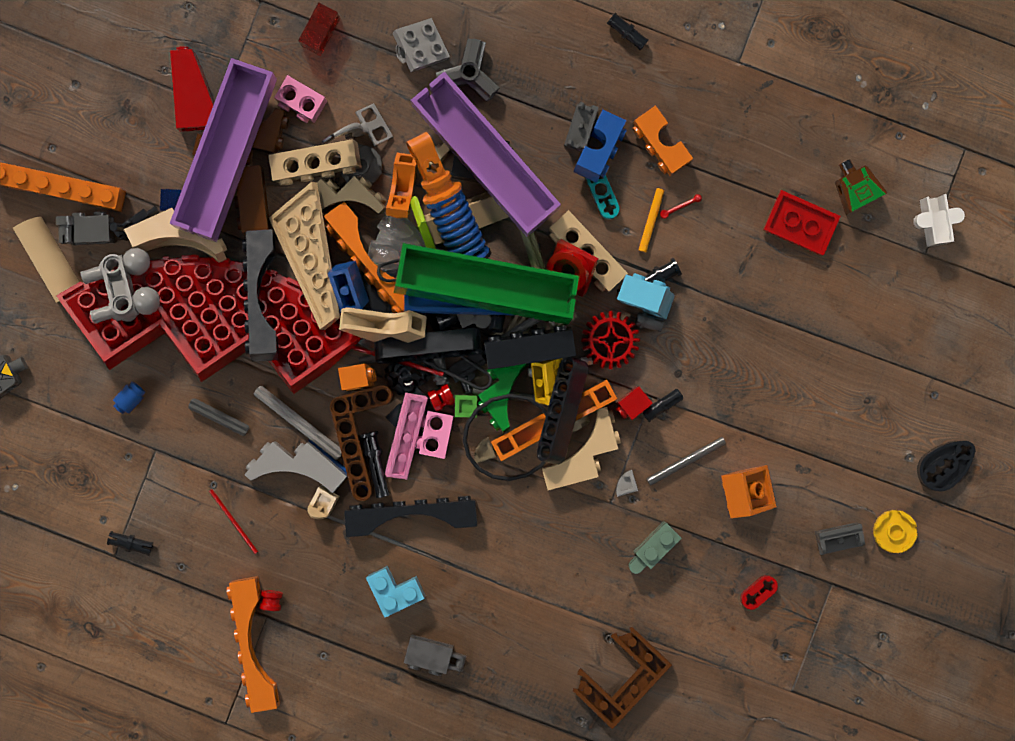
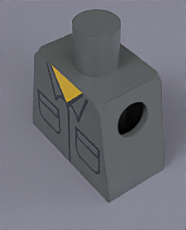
M0 355V399L22 383L18 373L28 368L27 363L22 357L12 361L9 355Z

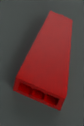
M180 46L176 50L170 51L176 129L180 132L205 130L215 102L196 53L187 46Z

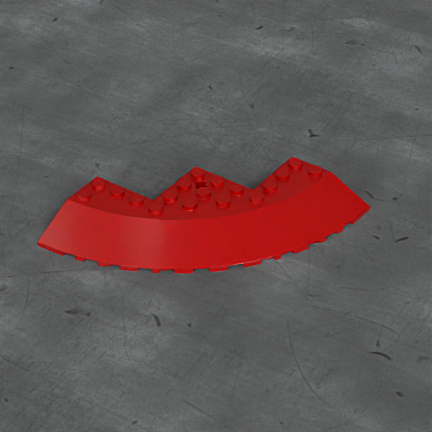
M182 255V257L177 258L164 256L163 259L151 260L150 267L145 273L135 276L130 274L134 292L141 287L154 289L160 296V306L156 312L150 315L139 313L135 319L127 322L122 320L116 321L113 318L96 324L92 321L90 311L108 306L110 303L104 279L88 284L80 281L56 295L109 370L165 333L199 380L203 382L246 352L245 341H249V334L245 333V320H248V313H245L244 300H248V292H244L243 285L244 279H247V272H244L242 262L232 261L229 258L219 263L214 258L199 257V255ZM275 270L266 271L260 286V309L268 324L276 331L279 360L268 362L291 392L295 394L328 371L362 338L339 330L340 319L326 330L319 329L298 281L290 277H284ZM129 304L124 305L121 311L126 310Z

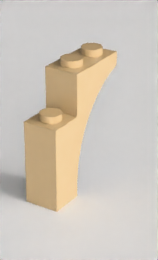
M173 208L124 229L132 247L140 248L145 252L159 247L178 245L201 250L213 257L218 263L226 260L224 251L227 248L222 238L214 242L195 233L191 234L172 226L170 221L174 213Z
M607 407L597 410V418L591 435L574 455L559 465L555 464L542 468L547 490L598 477L597 472H600L601 468L598 459H594L593 456L617 450V444H621L618 431H613L612 423H615L612 410L608 411Z

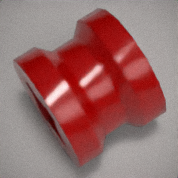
M261 590L263 599L259 609L281 611L280 599L283 596V592Z

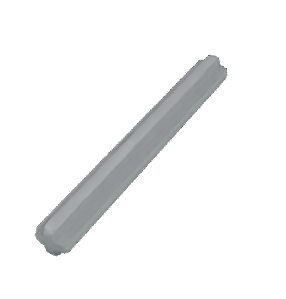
M259 386L255 390L254 395L325 452L334 459L341 457L342 453L339 446L267 389Z

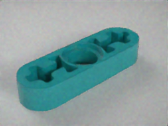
M606 175L603 179H598L597 183L594 182L593 184L589 179L585 178L600 215L607 220L614 219L619 213V204ZM597 184H604L607 187L605 195L600 196L596 194L595 186ZM609 195L612 199L607 201L610 206L615 207L612 215L609 212H604V209H606L605 202L603 201L601 204L599 200L606 199Z

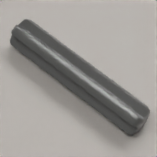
M192 399L189 403L188 408L242 436H245L249 430V425L197 399Z

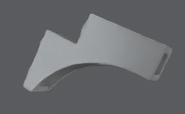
M274 441L271 444L267 442L260 450L262 455L257 460L253 459L246 466L248 471L245 473V476L251 481L271 472H295L316 480L332 493L348 477L342 469L310 442L306 444L301 443L294 451L295 457L278 442Z

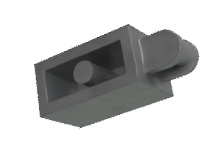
M412 634L404 663L408 664V668L414 670L424 668L428 669L430 674L441 676L442 673L446 674L447 669L463 671L467 656L453 652L454 645ZM450 657L457 658L456 664L449 663Z

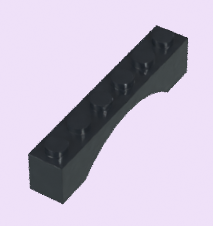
M272 229L246 231V239L242 240L243 252H247V259H243V270L247 272V279L243 281L244 292H248V300H244L245 313H248V320H245V333L249 334V341H245L246 355H250L252 362L279 360L276 331L264 318L259 302L263 276L275 259V237Z
M469 495L458 496L456 501H449V497L436 498V502L428 503L427 499L414 500L415 504L406 505V501H395L393 506H384V503H372L371 508H363L362 504L350 505L349 509L344 511L346 537L368 536L375 528L386 521L410 514L436 517L454 528L477 527L476 499H471Z

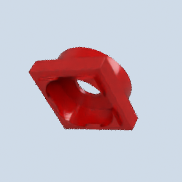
M560 239L556 244L553 256L548 260L546 270L563 273V265H571L575 270V275L579 276L577 295L583 297L588 290L599 258Z

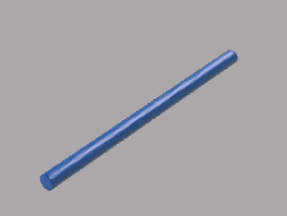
M308 440L347 474L346 468L312 440ZM360 485L363 489L368 491V488L365 485Z

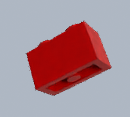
M635 386L616 402L618 405L616 411L623 419L633 420L653 403L639 386Z

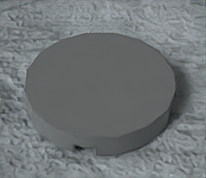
M358 144L362 168L356 169V172L351 174H343L342 171L341 176L347 183L354 176H364L373 185L382 174L383 164L381 157L372 147Z

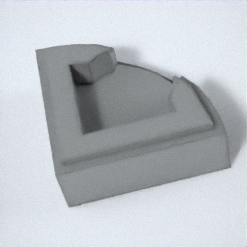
M632 470L625 472L618 480L616 486L617 497L638 491Z

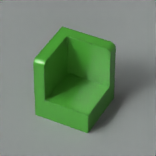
M455 395V417H470L477 408L478 396Z

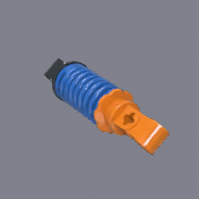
M428 132L407 141L408 150L414 158L423 178L421 182L422 188L427 192L422 201L428 209H432L430 215L434 218V224L438 225L437 230L441 233L440 237L444 240L443 244L447 247V251L488 259L492 252L485 245L486 241L482 237L469 203L465 200L464 193H462V185L460 182H452L450 171L444 170L433 140ZM429 162H432L433 164H431V169L428 170L427 168L429 167Z

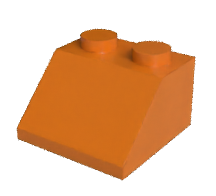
M768 465L735 471L721 476L730 518L753 516L776 508Z

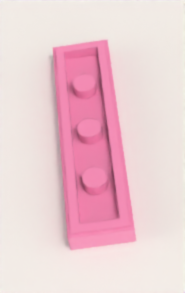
M405 393L385 471L386 477L405 480L408 478L428 400L426 396Z

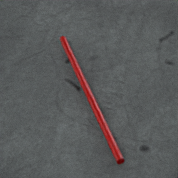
M358 346L351 348L375 356L374 351ZM398 362L402 365L444 376V372L411 362Z

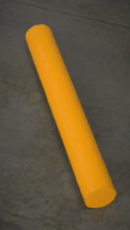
M656 188L638 251L647 252L665 190Z

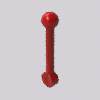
M696 194L694 198L676 207L662 210L660 212L661 218L665 219L669 214L694 202H701L702 196Z

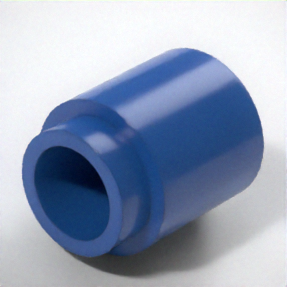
M132 381L130 384H126L113 399L115 402L113 406L122 414L125 412L130 414L142 401L143 395L146 392Z

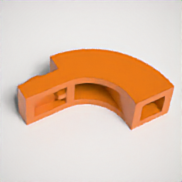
M396 154L391 191L386 206L387 216L408 218V214H410V202L414 195L417 165L411 154Z

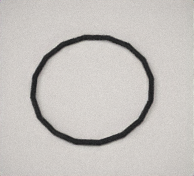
M506 394L490 398L474 410L465 425L463 444L467 458L479 472L492 479L513 481L529 477L541 469L546 462L542 461L529 472L517 476L493 475L479 467L470 455L467 443L471 422L480 410L492 402L507 398L526 400L540 408L546 416L547 411L543 405L531 398Z

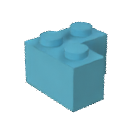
M636 273L633 276L625 275L617 300L642 309L648 314L667 319L675 297L670 291V287L657 280H654L653 283L645 281L646 277Z
M386 566L366 577L384 617L425 599L426 595L417 576L397 585L389 567Z

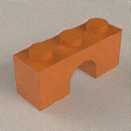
M655 105L634 120V127L632 129L639 139L643 138L646 142L645 148L651 156L655 155L659 163L657 165L664 174L668 173L671 176L689 164L693 157L681 141L674 146H665L659 141L658 134L667 126L668 122Z
M359 364L338 368L342 390L351 391L373 387L374 382L377 381L375 368H371V365Z

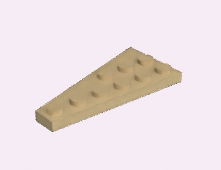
M311 182L270 216L269 220L319 329L326 330L340 319V313L328 276L332 266L317 182Z

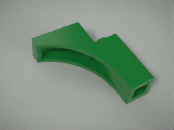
M530 363L487 369L492 380L497 379L498 382L478 395L480 401L477 404L480 406L490 398L510 394L518 376ZM509 398L492 402L482 409L483 413L488 411L492 417L489 421L496 431L500 429L502 433L510 429L507 414Z

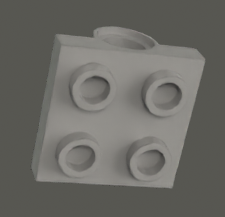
M432 18L396 29L392 33L397 42L396 55L401 63H407L410 72L443 62L450 57Z

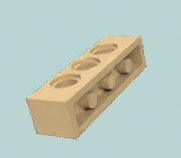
M353 139L268 155L272 180L280 183V186L291 185L293 180L301 179V182L312 181L315 176L321 175L322 178L334 177L335 173L342 171L343 174L355 173L356 169L362 168L358 142ZM340 154V163L333 165V157ZM319 158V166L316 169H312V161ZM298 162V170L292 173L291 165Z
M569 210L549 228L551 232L549 236L556 244L560 239L567 241L566 235L569 232L576 233L578 241L570 244L580 249H591L593 256L599 258L597 265H606L607 273L605 275L598 274L595 268L592 276L596 280L594 285L601 292L605 290L609 293L625 278V275H628L621 265Z

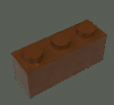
M261 165L244 167L237 186V196H234L235 207L239 209L240 217H237L238 230H242L244 235H246V231L271 230L264 168Z

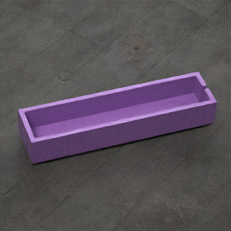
M231 58L170 224L175 228L191 234L195 233L200 237L217 242L277 81L273 72Z
M443 72L429 84L432 94L429 95V90L425 87L411 99L412 107L524 235L528 237L560 209L561 204L450 77Z

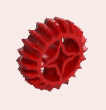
M613 311L608 312V318L605 317L604 312H601V320L593 316L592 319L595 324L586 323L587 327L591 328V330H583L582 332L588 335V338L581 339L583 343L588 342V346H584L582 349L583 351L588 349L591 351L586 357L589 359L594 355L596 358L592 363L595 365L598 360L602 361L600 368H604L605 363H608L609 370L613 369V363H616L617 368H621V360L626 365L629 364L626 357L629 356L633 359L635 355L631 350H639V347L633 345V342H640V338H633V335L638 334L639 330L631 331L630 329L635 323L631 322L627 325L628 316L620 320L621 312L616 314V318H613ZM607 323L606 334L601 337H593L597 327ZM614 323L623 327L628 337L618 336L615 333ZM610 329L611 334L614 335L613 337H615L616 340H622L614 342L612 344L611 351L610 346H608V343L606 344L605 341H600L609 337ZM593 344L604 345L607 350V358L601 356ZM628 344L625 352L621 356L614 358L616 345Z

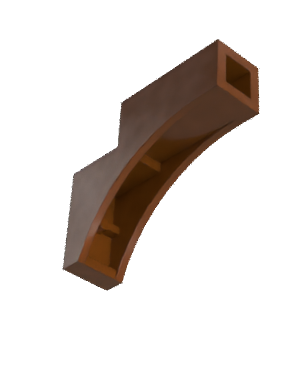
M275 108L267 120L260 125L251 150L268 154H276L278 150H282L284 138H281L283 129L286 130L289 123V117H286L287 113L284 110ZM197 134L192 153L193 156H195L202 138L201 134ZM251 151L245 167L252 164L253 153Z

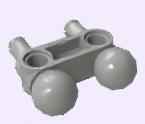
M131 248L124 255L109 254L103 258L98 267L81 271V277L85 284L104 279L110 302L108 306L90 311L94 324L112 318L116 321L122 320L127 322L135 319L139 313L150 315L157 311L160 306L158 292L149 287H141L134 292L130 274L134 276L142 275L150 267V257L147 252L140 248ZM119 265L115 271H111L114 266ZM129 304L126 310L121 311L124 305Z

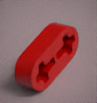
M763 575L742 592L740 596L742 605L750 610L758 608L777 591L778 583L776 579L769 575ZM763 581H772L770 584L771 590L764 589L762 592L759 591L764 587ZM758 593V595L754 597V604H751L750 602L746 604V601L748 600L746 596L748 594L753 596L754 594Z

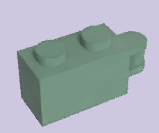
M663 521L633 551L636 556L629 562V569L634 574L640 573L646 566L652 569L682 538Z

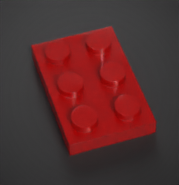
M780 190L763 231L817 255L824 256L841 216Z

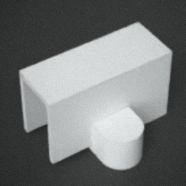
M946 194L937 198L929 199V197L921 199L922 213L915 216L913 223L916 228L924 229L927 247L954 242L952 225L963 221L965 217L964 211L960 208L949 209Z

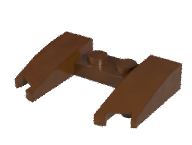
M630 627V633L618 637L616 632L610 636L641 665L625 684L611 696L580 668L577 674L582 676L579 688H573V692L611 729L625 717L672 666V663L633 627Z

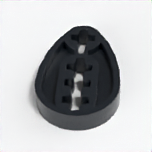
M964 440L952 441L931 449L918 462L917 475L920 482L926 488L934 491H947L953 488L967 473L976 452L974 444ZM961 446H968V449L966 450L968 453L967 455H958L962 451ZM944 459L952 461L950 463L951 468L945 467L941 470L942 475L936 474L933 476L934 482L926 481L928 478L927 473H935L936 466L942 467L945 464Z

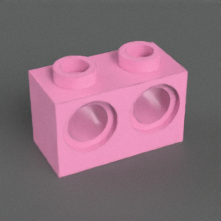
M288 75L274 97L279 102L278 107L286 112H289L291 109L297 113L296 117L305 123H308V121L315 123L327 103L324 96ZM289 91L296 92L295 98L291 101L286 100V94ZM308 102H313L315 104L314 109L309 112L304 111V105Z
M427 411V415L424 414L421 427L424 428L423 436H418L416 448L420 449L419 454L442 459L446 458L454 419L453 415ZM434 417L440 418L443 422V426L439 430L431 427V420ZM429 439L437 440V450H428L426 443Z

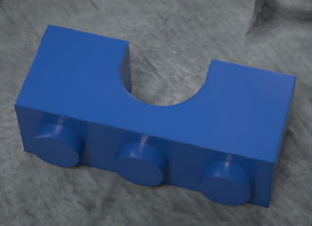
M602 110L591 136L598 139L602 143L603 148L595 150L585 146L573 172L597 183L600 176L604 178L609 168V165H606L608 158L613 160L618 150L615 144L617 140L622 141L627 131L623 128L626 120Z

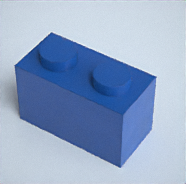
M356 260L335 265L328 272L340 312L341 309L347 307L362 309L369 302Z

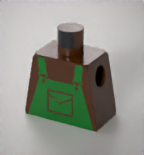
M851 159L839 165L844 177L837 180L835 185L846 215L887 194L884 187L866 165L856 170Z

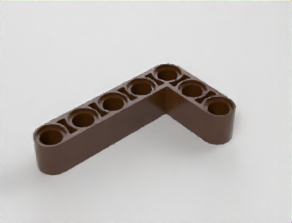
M377 386L334 398L330 404L352 495L359 501H365L372 496L373 485L366 458L363 454L364 450L354 413L390 404L393 400V392L386 386ZM382 389H385L389 394L388 399L384 402L379 401L377 398L378 392ZM360 395L367 397L368 402L364 407H359L356 403ZM340 400L346 403V410L342 413H339L335 407L336 403ZM345 421L352 425V430L348 434L343 433L341 430V425ZM351 442L357 446V452L354 455H350L346 450L347 445ZM354 464L362 466L363 472L360 476L353 474L352 466ZM359 485H365L368 488V495L366 497L358 494L357 489Z

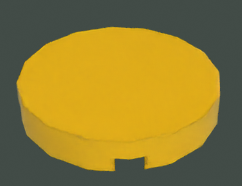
M886 511L874 523L873 535L875 542L880 548L889 553L906 552L914 545L917 539V525L914 519L903 511Z

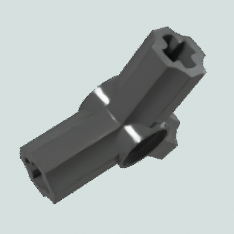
M478 39L467 40L462 65L436 72L437 77L445 72L457 87L468 84L486 102L491 100L500 89L480 70L486 42ZM471 68L476 73L473 77H466L463 74L464 71Z

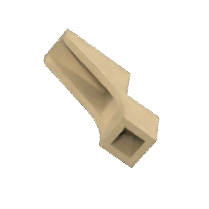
M347 307L341 309L339 330L373 342L393 337L409 343L425 337L427 317L410 310L401 313H382Z

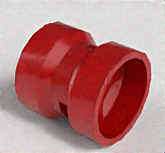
M448 384L441 386V389L437 391L432 390L428 392L436 412L442 410L445 405L451 406L455 404L454 396Z

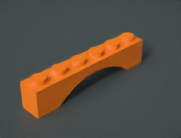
M0 162L1 187L58 197L122 212L126 191L121 188Z
M345 202L341 203L323 216L326 234L334 237L338 248L350 256V261L356 260L357 266L364 273L363 276L367 283L376 287L379 297L392 306V312H404V295L394 293L395 282H384L378 277V266L370 259L361 243L358 231V217ZM380 270L383 278L395 279L383 270Z
M604 380L582 393L576 420L617 400L608 380ZM544 413L491 441L501 461L540 440L546 417Z
M259 577L233 580L229 583V587H227V596L229 600L232 599L231 619L236 622L237 629L234 630V637L236 643L239 642L240 646L238 661L239 664H243L244 669L241 678L243 686L247 687L248 694L245 695L247 708L250 707L251 713L277 709L280 705L277 683L261 667L252 644L251 629L253 616L262 598Z

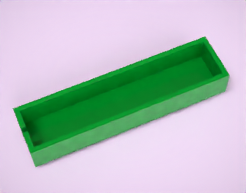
M403 243L394 293L568 325L573 319L576 301L574 298L577 294L579 276Z

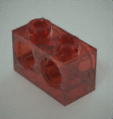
M318 2L298 40L300 45L321 56L341 19L338 12Z

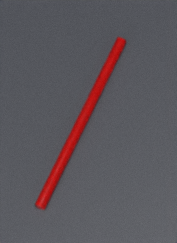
M211 489L209 493L218 503L220 508L229 518L231 523L243 537V539L254 552V554H256L258 550L249 540L247 535L238 525L236 520L224 506V504L213 491V489Z

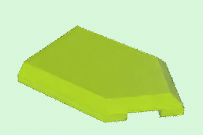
M414 196L410 204L425 246L436 249L419 200Z

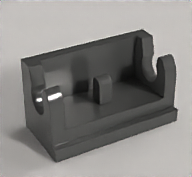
M580 102L579 105L577 104L564 146L583 151L584 147L587 146L599 107L594 105L589 107L584 105L583 102Z
M858 522L814 531L820 555L865 545L862 524Z

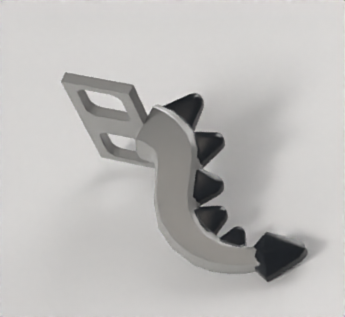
M373 103L355 112L361 124L356 122L347 125L323 139L322 143L326 144L342 135L347 140L350 138L356 139L359 136L368 134L373 145L376 146L393 138V135ZM372 109L376 119L366 122L361 112ZM382 127L387 137L377 141L372 131Z

